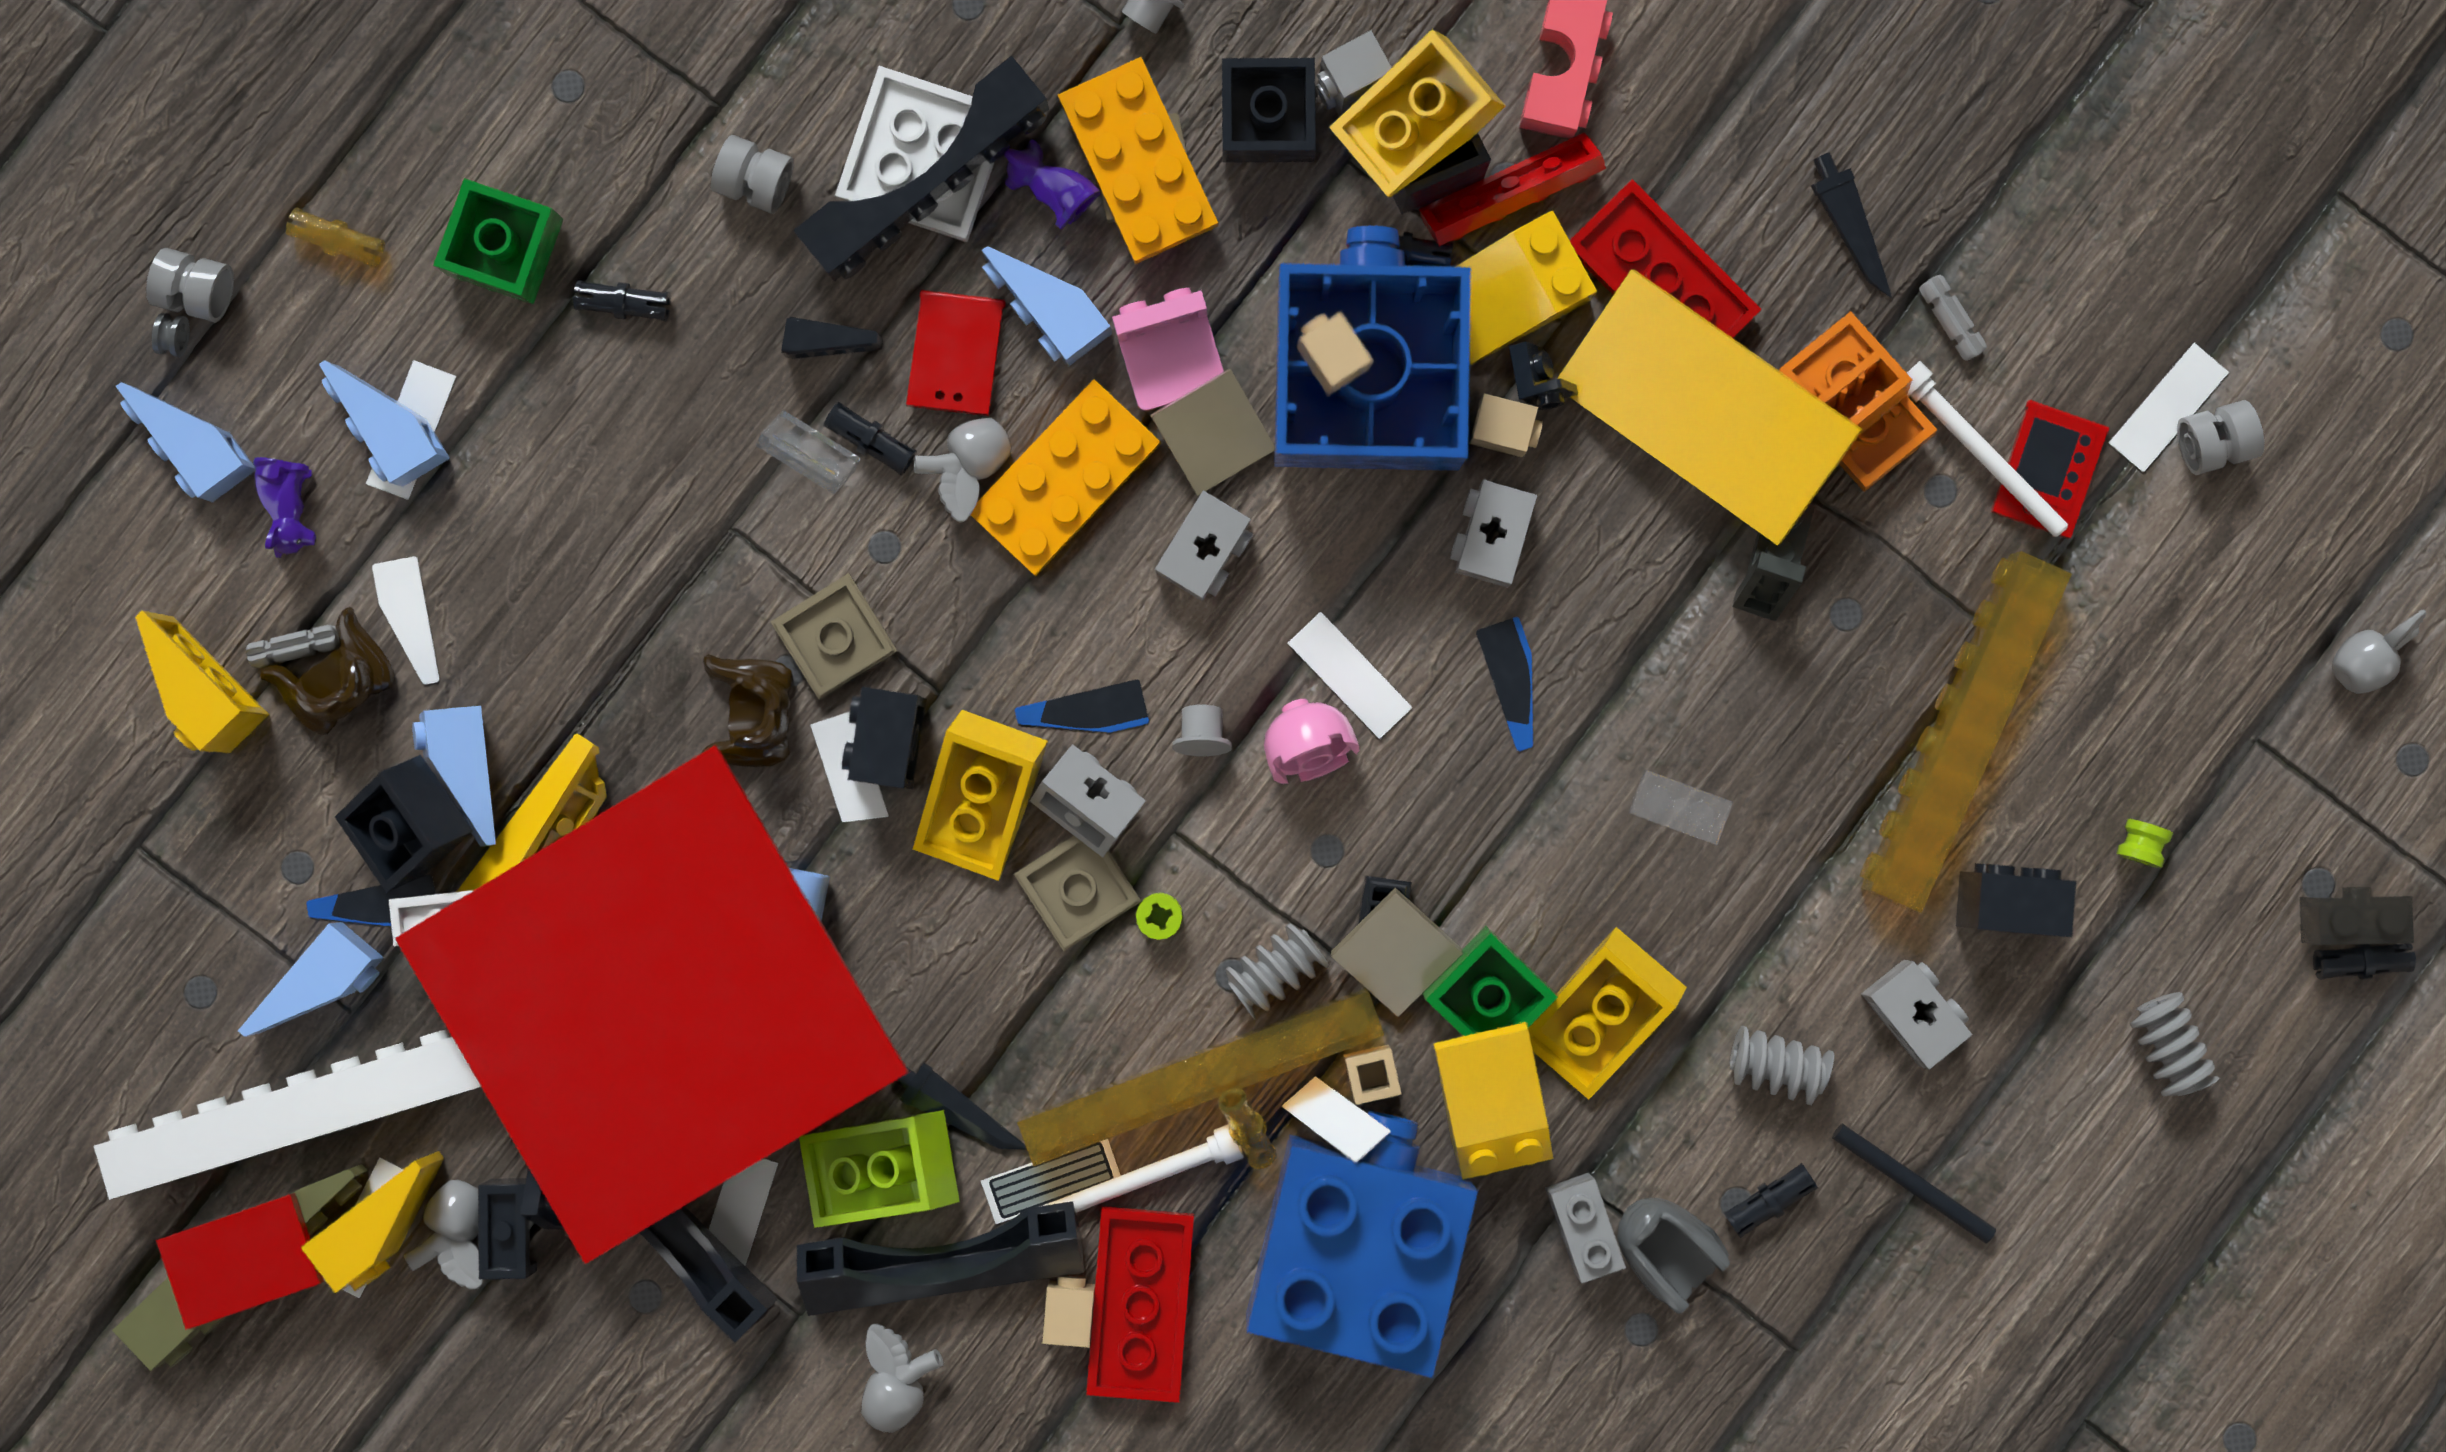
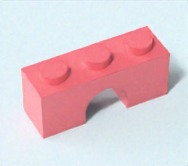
M1548 0L1539 40L1561 46L1569 56L1570 69L1558 76L1533 73L1529 82L1519 128L1566 139L1573 138L1578 127L1586 128L1592 107V101L1585 100L1588 82L1596 84L1603 58L1602 56L1595 55L1598 38L1607 39L1613 12L1605 11L1607 0Z

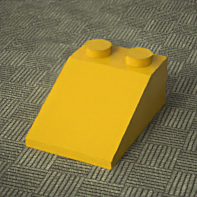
M1432 29L1329 128L1386 196L1392 197L1474 137L1506 105L1448 37Z
M1553 210L1514 230L1456 266L1471 267L1469 364L1472 365L1582 306L1591 301L1597 290Z
M141 611L135 618L166 716L177 727L174 735L192 751L198 749L199 751L231 753L269 713L175 617Z
M961 710L946 730L913 850L999 881L1034 788L1048 741Z
M1615 927L1556 994L1558 998L1528 1028L1532 1050L1589 1100L1677 1007L1687 987L1620 929Z
M1526 1022L1434 1043L1450 1137L1462 1180L1553 1159L1549 1127Z
M439 1151L411 1163L301 1247L335 1293L348 1286H351L355 1292L365 1284H370L391 1268L386 1260L399 1251L444 1160L443 1155Z

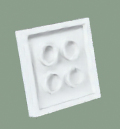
M879 66L835 197L841 201H856L881 196L905 186L925 173L945 154L960 132L970 109L973 96ZM987 160L972 171L975 176L965 187L955 193L949 189L936 200L938 207L929 216L919 222L913 218L908 223L967 242L994 162L989 164Z

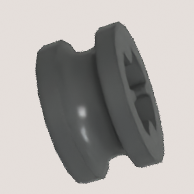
M160 313L157 316L152 330V348L155 353L163 355L169 350L174 357H182L184 355L190 337V325L187 317L177 316L172 320L171 316L167 313Z

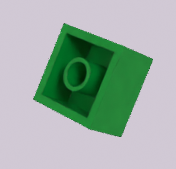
M464 178L433 266L447 276L534 305L564 219L550 207Z
M1487 926L1462 949L1463 954L1423 992L1425 1000L1463 1036L1525 1022L1529 1028L1558 998L1553 989Z

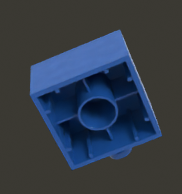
M1359 226L1348 229L1346 247L1348 249L1340 251V265L1280 263L1277 304L1274 467L1459 471L1467 459L1471 267L1405 266V252L1397 249L1400 247L1399 232L1395 228L1385 226ZM1341 312L1373 361L1368 371L1328 396L1298 351L1297 346L1300 338L1304 336L1301 330L1305 325L1323 314H1326L1328 319H1331Z
M1368 1111L1369 1116L1391 1132L1357 1162H1354L1331 1144L1289 1134L1246 1311L1247 1333L1433 1378L1478 1191L1469 1178L1462 1180V1177L1417 1166L1416 1162L1420 1146L1413 1144V1139H1416L1418 1123L1402 1117Z

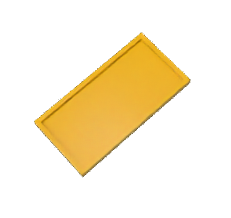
M1630 270L1557 378L1577 385L1578 394L1571 396V399L1776 545H1780L1863 430L1636 270Z

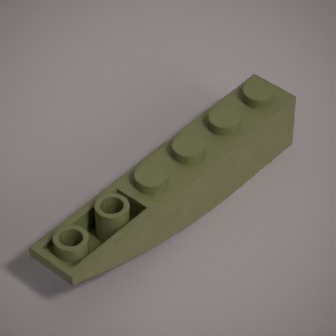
M362 1164L293 1192L296 1194L309 1236L315 1233L328 1220L323 1213L335 1202L340 1206L343 1205L361 1189L362 1186L357 1181L368 1171ZM167 1277L112 1331L152 1371L166 1363L170 1367L175 1366L193 1349L188 1342L198 1332L201 1331L204 1335L208 1334L226 1316L185 1330L169 1278Z

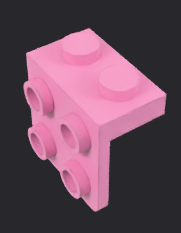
M1190 288L1177 289L1165 294L1164 302L1147 306L1146 301L1130 303L1119 309L1120 315L1112 317L1135 398L1141 410L1150 411L1166 406L1224 372L1208 321L1207 307L1202 291L1191 293Z

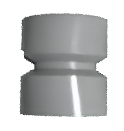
M730 135L724 142L717 157L711 178V190L734 200L746 196L747 203L750 206L774 214L781 206L788 190L794 168V159L772 149H767L760 153L756 143Z
M165 247L157 253L151 264L146 285L147 300L150 305L177 313L185 308L189 316L216 323L220 321L229 306L233 292L234 273L232 267L227 264L202 258L195 263L194 256Z
M2246 400L2221 406L2216 409L2214 415L2209 411H2204L2183 417L2178 421L2177 437L2181 454L2187 467L2195 475L2223 468L2227 460L2232 464H2237L2263 455L2265 441L2261 422L2253 406Z

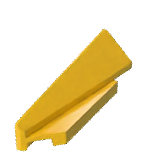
M579 734L573 736L496 838V844L490 846L456 892L477 889L595 817L607 797L605 783L598 775L596 755L600 754L598 746Z

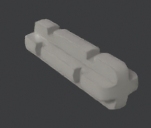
M1942 275L1934 276L1921 285L1920 292L1928 304L1930 302L1933 303L1935 308L1932 311L1950 340L1955 339L1958 345L1955 347L1961 357L1966 361L1971 360L1987 348V345L1980 333H1974L1971 329L1975 325L1955 295L1950 296L1948 291L1951 288Z
M324 625L313 628V632L303 630L270 638V642L261 640L249 643L246 646V654L251 667L261 668L273 665L274 660L282 663L315 655L316 650L318 652L322 651V653L336 650L340 646V640L335 626Z

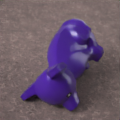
M1033 139L1028 142L1026 149H1008L1004 153L1008 160L1006 167L1008 177L1005 180V184L1012 190L1029 186L1036 199L1046 204L1055 212L1057 218L1055 225L1059 229H1063L1067 223H1074L1101 193L1089 179L1074 170L1063 167L1044 166L1042 148Z
M264 457L254 458L253 465L255 467L257 495L261 504L273 519L272 526L266 537L265 549L274 548L275 557L281 558L283 554L288 555L298 552L303 546L315 545V532L299 522L304 509L301 498V485L305 479L311 478L312 470H309V466L301 463Z

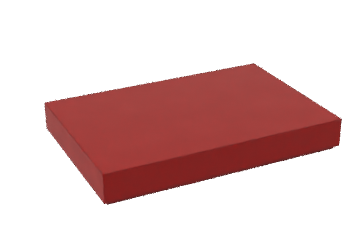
M295 1193L156 1240L185 1330L325 1282L323 1276L301 1248L311 1239Z

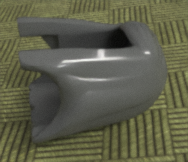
M1652 1197L1640 1199L1627 1207L1618 1224V1243L1629 1266L1648 1292L1656 1299L1668 1305L1675 1313L1681 1314L1689 1307L1686 1299L1692 1294V1287L1697 1288L1706 1279L1707 1275L1714 1273L1716 1267L1722 1272L1730 1265L1729 1254L1716 1232L1692 1213L1671 1201Z

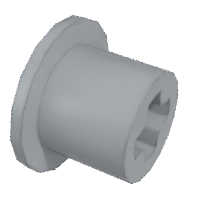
M1128 0L1122 12L1141 26L1157 34L1173 6L1175 5L1183 9L1185 5L1179 0Z
M1190 705L1182 709V738L1172 742V750L1190 756H1216L1231 751L1232 742L1222 738L1223 709L1213 705Z

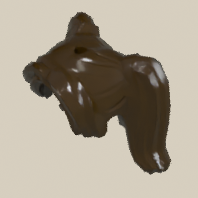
M352 607L345 608L337 619L336 629L341 640L340 649L333 651L322 662L311 667L300 679L280 665L268 666L260 674L261 680L271 682L278 689L286 704L304 726L321 735L328 734L335 727L339 719L347 716L353 709L363 704L370 695L379 694L390 689L394 682V671L390 661L358 622Z
M710 654L705 655L703 663L708 676L711 679L726 682L731 686L728 719L730 740L714 742L704 748L702 753L717 745L729 765L746 767L773 766L784 761L790 754L786 732L789 724L788 711L790 707L788 692L791 689L793 680L791 670L782 663L771 660L720 659Z

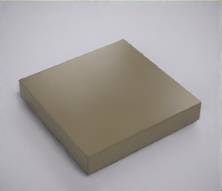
M1227 369L1150 415L1197 496L1203 490L1207 491L1275 450L1272 440L1231 369Z
M849 573L771 621V624L819 700H823L899 652Z
M1074 835L1014 874L1063 951L1074 946L1141 902L1140 897L1110 851L1108 850L1105 856L1101 857Z
M1396 888L1331 951V957L1397 1017L1463 954L1462 948Z

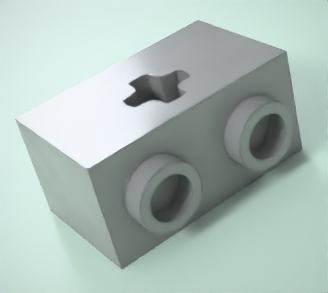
M1371 30L1323 55L1321 58L1320 73L1317 74L1320 84L1316 85V89L1326 109L1335 108L1339 117L1392 68Z
M1487 480L1482 481L1479 490L1470 488L1463 511L1464 516L1470 517L1466 535L1457 533L1450 556L1451 560L1458 561L1455 573L1508 588L1512 584L1537 495ZM1490 522L1497 523L1496 531L1503 534V538H1497L1492 544L1485 542L1486 534L1480 532V528H1486Z
M1203 490L1156 566L1155 572L1201 601L1204 600L1207 593L1216 597L1229 576V573L1223 570V567L1232 553L1237 557L1242 555L1253 536V533L1247 530L1251 519ZM1209 538L1215 539V550L1219 554L1216 557L1207 555L1204 560L1198 558L1199 548L1195 543L1198 540L1205 543Z
M1072 744L1043 779L1030 802L1101 857H1104L1134 819L1146 800L1139 796L1134 787L1128 782L1117 779L1104 769L1093 755L1082 752Z
M1902 960L1861 993V995L1917 1065L1929 1070L1973 1034L1964 1025L1969 1018L1963 1009L1951 998L1946 1002L1935 987L1940 982L1928 966L1923 962L1916 965L1914 961ZM1916 1002L1928 1005L1923 1010L1926 1016L1924 1021L1912 1018L1917 1012L1913 1006Z
M1589 1173L1546 1187L1545 1190L1571 1265L1579 1281L1584 1283L1625 1269L1626 1267L1595 1179Z

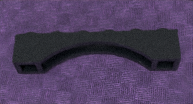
M1011 55L975 84L971 106L960 132L945 154L925 173L905 186L881 196L856 201H829L793 231L834 282L841 276L845 280L851 278L865 266L866 261L863 258L877 247L882 251L894 244L902 235L900 229L913 218L919 222L929 216L938 207L936 200L949 189L955 193L965 187L975 176L972 171L987 160L991 164L1000 159L1010 149L1011 146L1008 143L1022 131L1027 135L1036 130L1047 118L1044 114L1049 110L1047 98Z
M1073 1201L1027 1208L1011 1221L988 1233L943 1246L888 1248L863 1244L846 1238L796 1245L797 1284L808 1316L1085 1272L1081 1233Z
M685 1206L639 1232L679 1276L701 1310L734 1343L778 1300Z

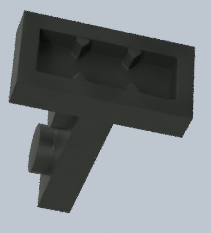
M1810 503L1780 545H1776L1761 533H1757L1746 577L1735 593L1732 607L1773 621L1777 620L1803 581L1806 566L1800 565L1816 504Z

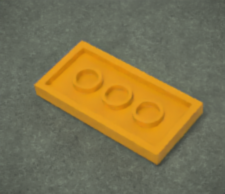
M1142 57L1058 94L1061 106L1135 264L1218 227L1216 216Z
M1093 379L980 498L971 516L1036 577L1161 445V441Z

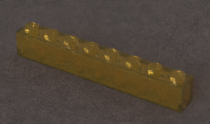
M2023 551L2009 555L2008 559L2003 557L1997 564L1991 578V583L1996 584L1989 601L1984 599L1981 602L1972 621V624L1977 626L1970 643L1966 641L1963 643L1955 658L1954 667L1958 668L1953 683L1952 685L1945 684L1937 698L1935 709L1940 710L1933 727L1928 725L1920 736L1916 750L1921 752L1917 764L1914 769L1908 768L1900 781L1898 793L1902 794L1897 809L1896 811L1889 810L1879 830V835L1884 837L1877 853L1871 852L1863 864L1860 877L1865 879L1861 887L1862 890L1908 911L1922 913L2072 573Z
M1365 988L1022 1116L1017 1124L1033 1166L1384 1036V1032L1369 992Z

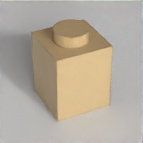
M1341 312L1331 319H1328L1326 314H1323L1302 328L1301 331L1304 336L1300 338L1297 349L1328 396L1368 371L1373 360Z
M1484 393L1479 403L1469 444L1523 457L1527 452L1528 446L1536 448L1543 424V421L1535 420L1538 407Z
M1389 1045L1343 1055L1353 1100L1356 1105L1401 1095L1392 1050Z
M1071 1274L1058 1276V1281H1049L1046 1294L1042 1344L1076 1347L1090 1346L1095 1284H1086L1085 1276Z

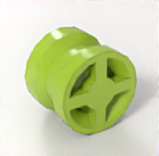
M2127 819L2125 829L2128 834L2125 842L2118 846L2116 854L2137 863L2162 868L2165 860L2162 851L2164 845L2171 842L2173 832L2146 822Z
M1154 893L1144 898L1138 906L1136 913L1137 925L1141 932L1149 938L1157 940L1167 939L1174 935L1181 926L1183 918L1182 908L1178 901L1165 893Z

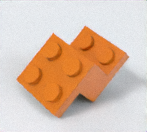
M1851 311L1778 369L1863 429L1839 464L1864 492L1931 439L1937 432V428L1907 396L1913 379Z

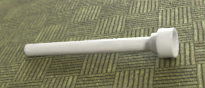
M1921 361L1910 369L1907 374L1913 381L1907 396L1915 403L1920 400L2054 537H2058L2068 527V523L1933 388L1936 384L1930 378L1933 373Z
M1230 1123L1214 1129V1135L1207 1137V1142L1046 1205L1073 1201L1077 1213L1214 1160L1217 1164L1225 1161L1227 1165L1243 1159L1244 1154L1236 1132Z

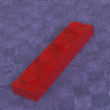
M1584 132L1419 209L1423 224L1437 244L1441 246L1450 241L1461 239L1465 234L1484 225L1499 221L1508 214L1527 205L1540 202L1549 195L1568 186L1587 180L1590 176L1606 169L1601 152Z

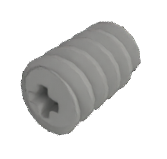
M1290 923L1287 924L1285 928L1288 941L1273 934L1270 936L1274 951L1270 952L1261 945L1255 947L1258 957L1257 963L1246 956L1240 958L1243 968L1242 974L1231 967L1225 969L1228 984L1254 1020H1256L1252 1007L1254 1004L1264 1011L1271 1009L1268 994L1271 993L1281 1001L1286 998L1283 983H1287L1296 990L1301 988L1297 973L1302 972L1311 979L1315 978L1314 961H1317L1326 968L1330 967L1304 929L1300 930Z
M2181 992L2160 996L2142 1004L2136 1009L2139 1010L2141 1015L2130 1023L2131 1028L2146 1027L2148 1030L2138 1040L2139 1045L2154 1044L2156 1048L2145 1057L2146 1061H2162L2163 1066L2153 1074L2154 1079H2170L2171 1083L2161 1090L2162 1096L2187 1095L2204 1089L2220 1079L2217 1076H2208L2215 1069L2213 1061L2210 1059H2200L2207 1052L2206 1045L2202 1042H2192L2198 1037L2199 1029L2194 1025H2185L2192 1018V1013L2187 1008H2177L2184 1001V996Z
M1745 1026L1739 1028L1730 1055V1069L1734 1070V1084L1740 1085L1745 1076L1749 1074L1752 1075V1089L1758 1091L1763 1081L1767 1079L1770 1081V1094L1775 1096L1781 1086L1785 1084L1788 1088V1099L1794 1100L1801 1089L1805 1090L1807 1105H1812L1817 1096L1824 1092L1830 1079L1834 1062L1833 1051L1828 1050L1821 1058L1819 1047L1810 1045L1803 1053L1801 1042L1795 1040L1791 1041L1785 1048L1783 1037L1777 1035L1773 1036L1767 1044V1037L1763 1031L1757 1030L1749 1039V1032Z

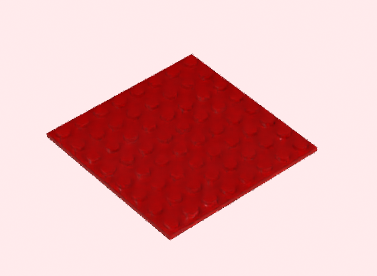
M714 745L395 937L396 942L585 1264L909 1072L717 745Z

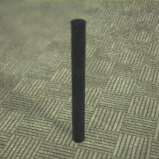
M1843 1123L1835 1130L1832 1139L1982 1242L1987 1244L1996 1233L1995 1227Z

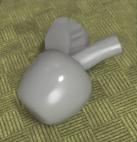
M992 418L968 421L954 428L947 439L949 454L938 456L915 455L914 473H942L938 488L940 501L945 505V510L948 513H952V518L960 523L967 520L976 506L979 497L978 480L987 478L995 473L1011 454V443L1005 429Z
M2420 610L2385 636L2374 630H2364L2350 636L2338 649L2333 659L2332 669L2335 677L2347 690L2356 694L2371 692L2390 683L2396 678L2400 670L2401 658L2397 650L2418 635V626L2426 617V610Z
M450 1180L435 1192L424 1210V1223L435 1233L423 1244L405 1254L404 1258L411 1270L414 1271L437 1256L438 1264L441 1265V1272L447 1275L450 1281L456 1282L461 1287L466 1286L470 1290L479 1289L483 1279H479L478 1248L471 1242L478 1235V1189L461 1180Z
M872 1324L867 1332L866 1351L870 1364L876 1372L871 1375L864 1388L862 1415L874 1429L893 1433L907 1425L919 1413L924 1400V1392L918 1379L924 1374L943 1366V1359L939 1351L935 1349L911 1360V1352L908 1349L907 1342L902 1340V1336L894 1334L891 1329H884V1326Z

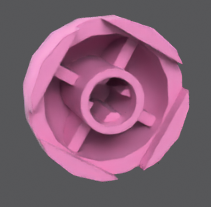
M1298 699L1286 704L1282 708L1283 713L1276 717L1268 728L1264 741L1267 763L1273 780L1281 784L1288 783L1286 775L1298 774L1301 782L1326 775L1349 762L1346 755L1347 752L1352 750L1357 755L1360 751L1353 728L1345 715L1335 707L1324 703H1309L1307 699Z

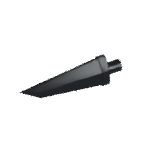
M1830 152L1815 158L1813 162L1822 180L1811 185L1815 196L1820 200L1866 281L1893 299L1851 168L1839 172Z
M926 1063L922 1064L917 1073L907 1067L909 1072L895 1080L896 1083L906 1088L900 1098V1101L906 1105H911L926 1113L944 1110L946 1123L996 1148L1032 1150L933 1071V1068Z

